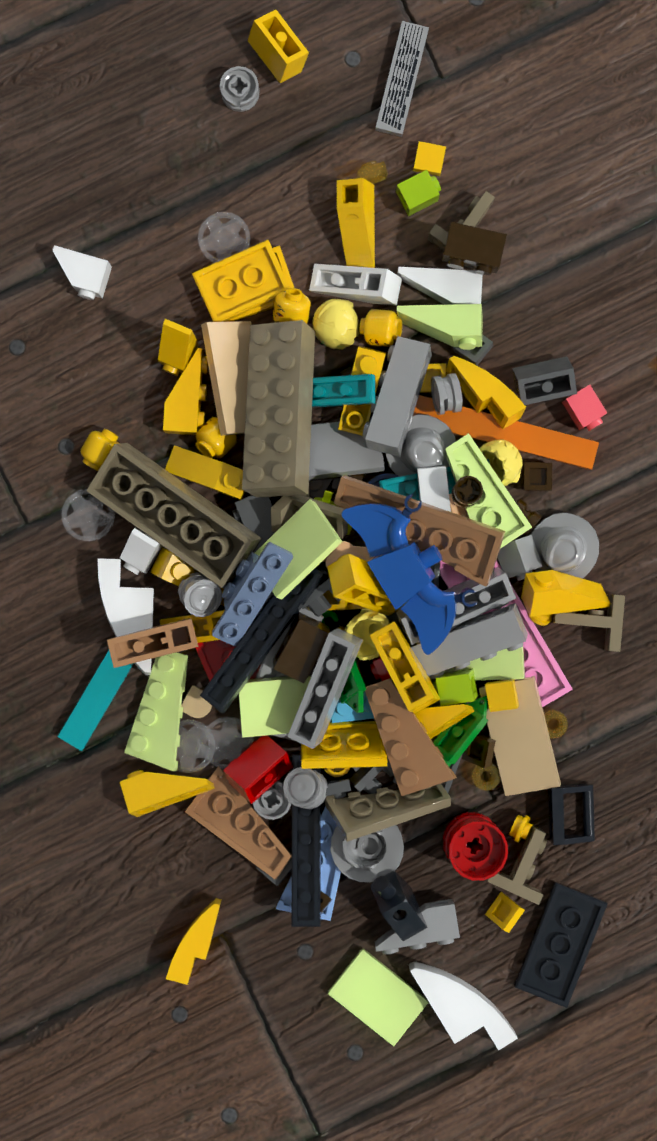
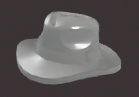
M416 414L412 416L400 457L386 453V458L390 468L400 477L416 474L417 468L450 467L444 450L455 443L456 439L451 429L440 419L426 414Z
M570 513L553 514L542 520L531 533L543 566L535 569L536 572L554 570L583 579L596 564L599 556V539L595 529L579 515Z
M397 825L348 842L337 826L331 838V854L335 865L341 873L358 882H374L377 877L385 876L395 871L403 857V838Z

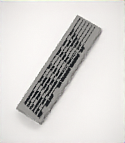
M402 21L375 131L402 137L429 27Z

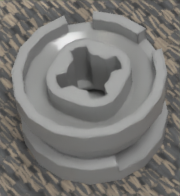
M237 66L227 70L221 78V95L223 102L228 108L233 111L243 112L255 106L259 99L260 91L257 77L253 71L246 67Z
M456 373L447 374L444 378L433 376L431 378V394L437 415H443L445 411L461 412L462 393Z
M200 572L189 574L190 577L186 580L183 579L179 585V600L188 612L196 617L211 615L219 608L222 601L220 587Z
M302 767L293 769L288 773L283 785L284 796L288 802L305 809H313L321 805L326 798V789L328 788L327 781L322 774L316 770L302 769Z
M279 779L253 802L256 812L265 819L274 820L281 818L291 807V803L284 796V781Z

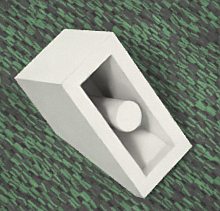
M54 245L53 252L71 285L78 291V296L89 300H94V297L103 299L112 268L107 260Z
M134 528L120 558L125 561L124 567L136 575L140 571L147 573L164 546L143 531Z

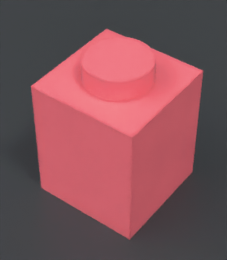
M591 385L586 386L578 391L577 394L571 395L562 402L578 430L587 427L588 431L603 423L601 417L607 414Z

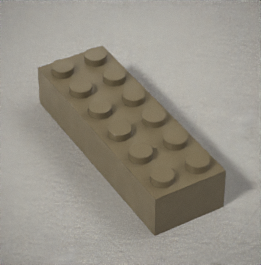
M303 320L250 325L242 490L255 497L308 494L315 331Z
M119 443L113 446L87 489V492L221 588H224L227 583L233 582L240 562L248 558L262 539L128 443Z

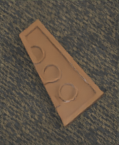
M392 678L367 686L365 693L401 796L457 778L444 761L438 747H435L426 733L427 730L423 724L419 722L413 712L408 711Z
M218 766L209 778V781L214 783L215 789L197 795L185 812L276 880L292 858V855L250 803L229 784L223 770Z

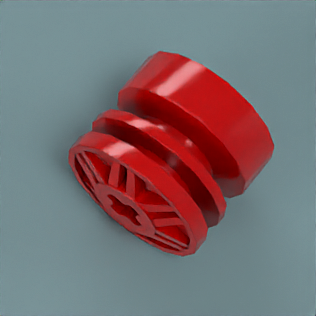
M466 812L456 816L444 831L443 849L451 865L461 876L472 881L486 880L494 877L504 867L508 858V844L504 834L489 817L478 812ZM476 838L479 843L473 844L472 848H470L467 842H472Z

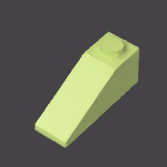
M482 304L397 306L398 318H401L402 324L463 350L482 347Z

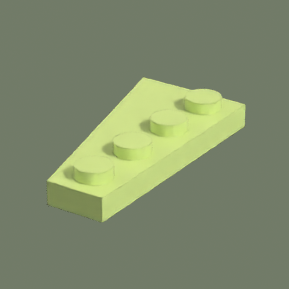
M469 433L445 448L444 451L455 482L464 476L476 477L483 486L481 498L474 506L465 509L469 519L506 531L500 549L532 528Z
M176 652L155 658L151 675L149 676L124 751L126 754L171 771H177L178 769L176 756L177 747H180L181 735H179L180 718L183 715L181 703L182 693L185 692L188 655Z

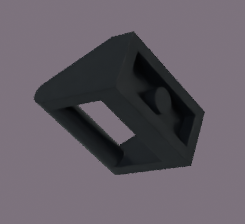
M593 784L560 785V787L549 788V841L553 845L595 841ZM582 792L583 834L564 835L563 794Z

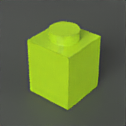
M428 170L397 184L396 193L408 216L438 202L439 192L441 191L437 178L435 176L431 177Z
M473 668L445 672L440 677H436V682H433V686L441 699L440 706L473 702L478 697Z

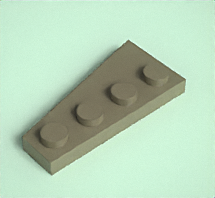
M438 784L405 796H401L400 790H390L387 787L376 789L374 794L360 795V792L348 793L347 798L335 799L334 795L326 796L324 803L345 840L348 842L451 806V797L442 784Z

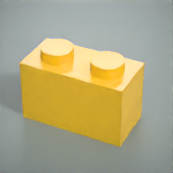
M274 10L254 20L248 42L278 82L282 83L301 73L309 52L279 12Z

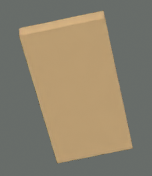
M251 321L206 322L201 324L221 436L245 434Z
M535 676L516 679L514 681L519 702L518 709L490 712L488 706L486 719L489 720L487 724L491 739L496 740L494 753L505 796L555 788L561 785ZM481 686L479 688L480 696H487L485 686Z

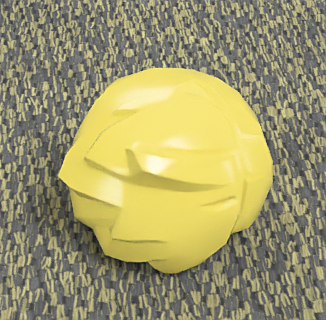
M330 299L316 309L312 320L313 330L315 331V336L322 344L332 349L341 350L353 345L354 338L359 335V320L353 309L352 302Z
M503 439L493 440L480 447V451L486 459H489L491 467L504 486L518 482L522 469V457L518 449L511 442Z
M363 608L346 625L344 631L363 639L356 656L360 660H371L380 656L370 635L390 624L384 614Z

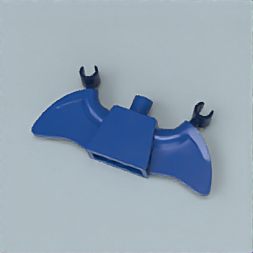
M413 494L405 498V508L403 511L383 504H362L343 510L342 517L359 533L366 544L369 556L374 557L367 562L395 610L406 603L401 610L414 623L423 652L426 655H430L449 634L456 617L457 603L462 602L467 607L475 606L477 601L466 602L464 598L467 593H475L476 591L472 588H465L460 594H455V591H442L432 583L435 574L430 567L442 560L439 550L435 545H432L421 552L415 542L408 543L406 536V527L411 521L410 515L418 512L422 507V501H420L417 508L411 509L408 507V501L412 498Z

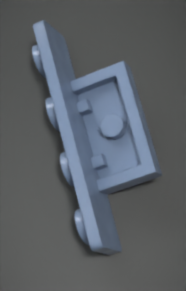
M268 542L260 556L251 552L246 560L243 559L240 562L235 579L232 583H227L223 590L222 598L225 611L212 630L213 637L233 646L239 643L293 559L292 552Z

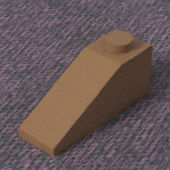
M190 618L107 640L114 668L198 647L192 619Z

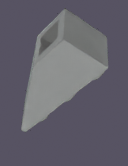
M453 899L424 903L419 908L428 928L405 941H402L393 928H391L375 941L376 952L382 951V954H391L398 952L401 947L410 946V949H421L426 947V943L437 942L438 945L453 943L455 938H460Z

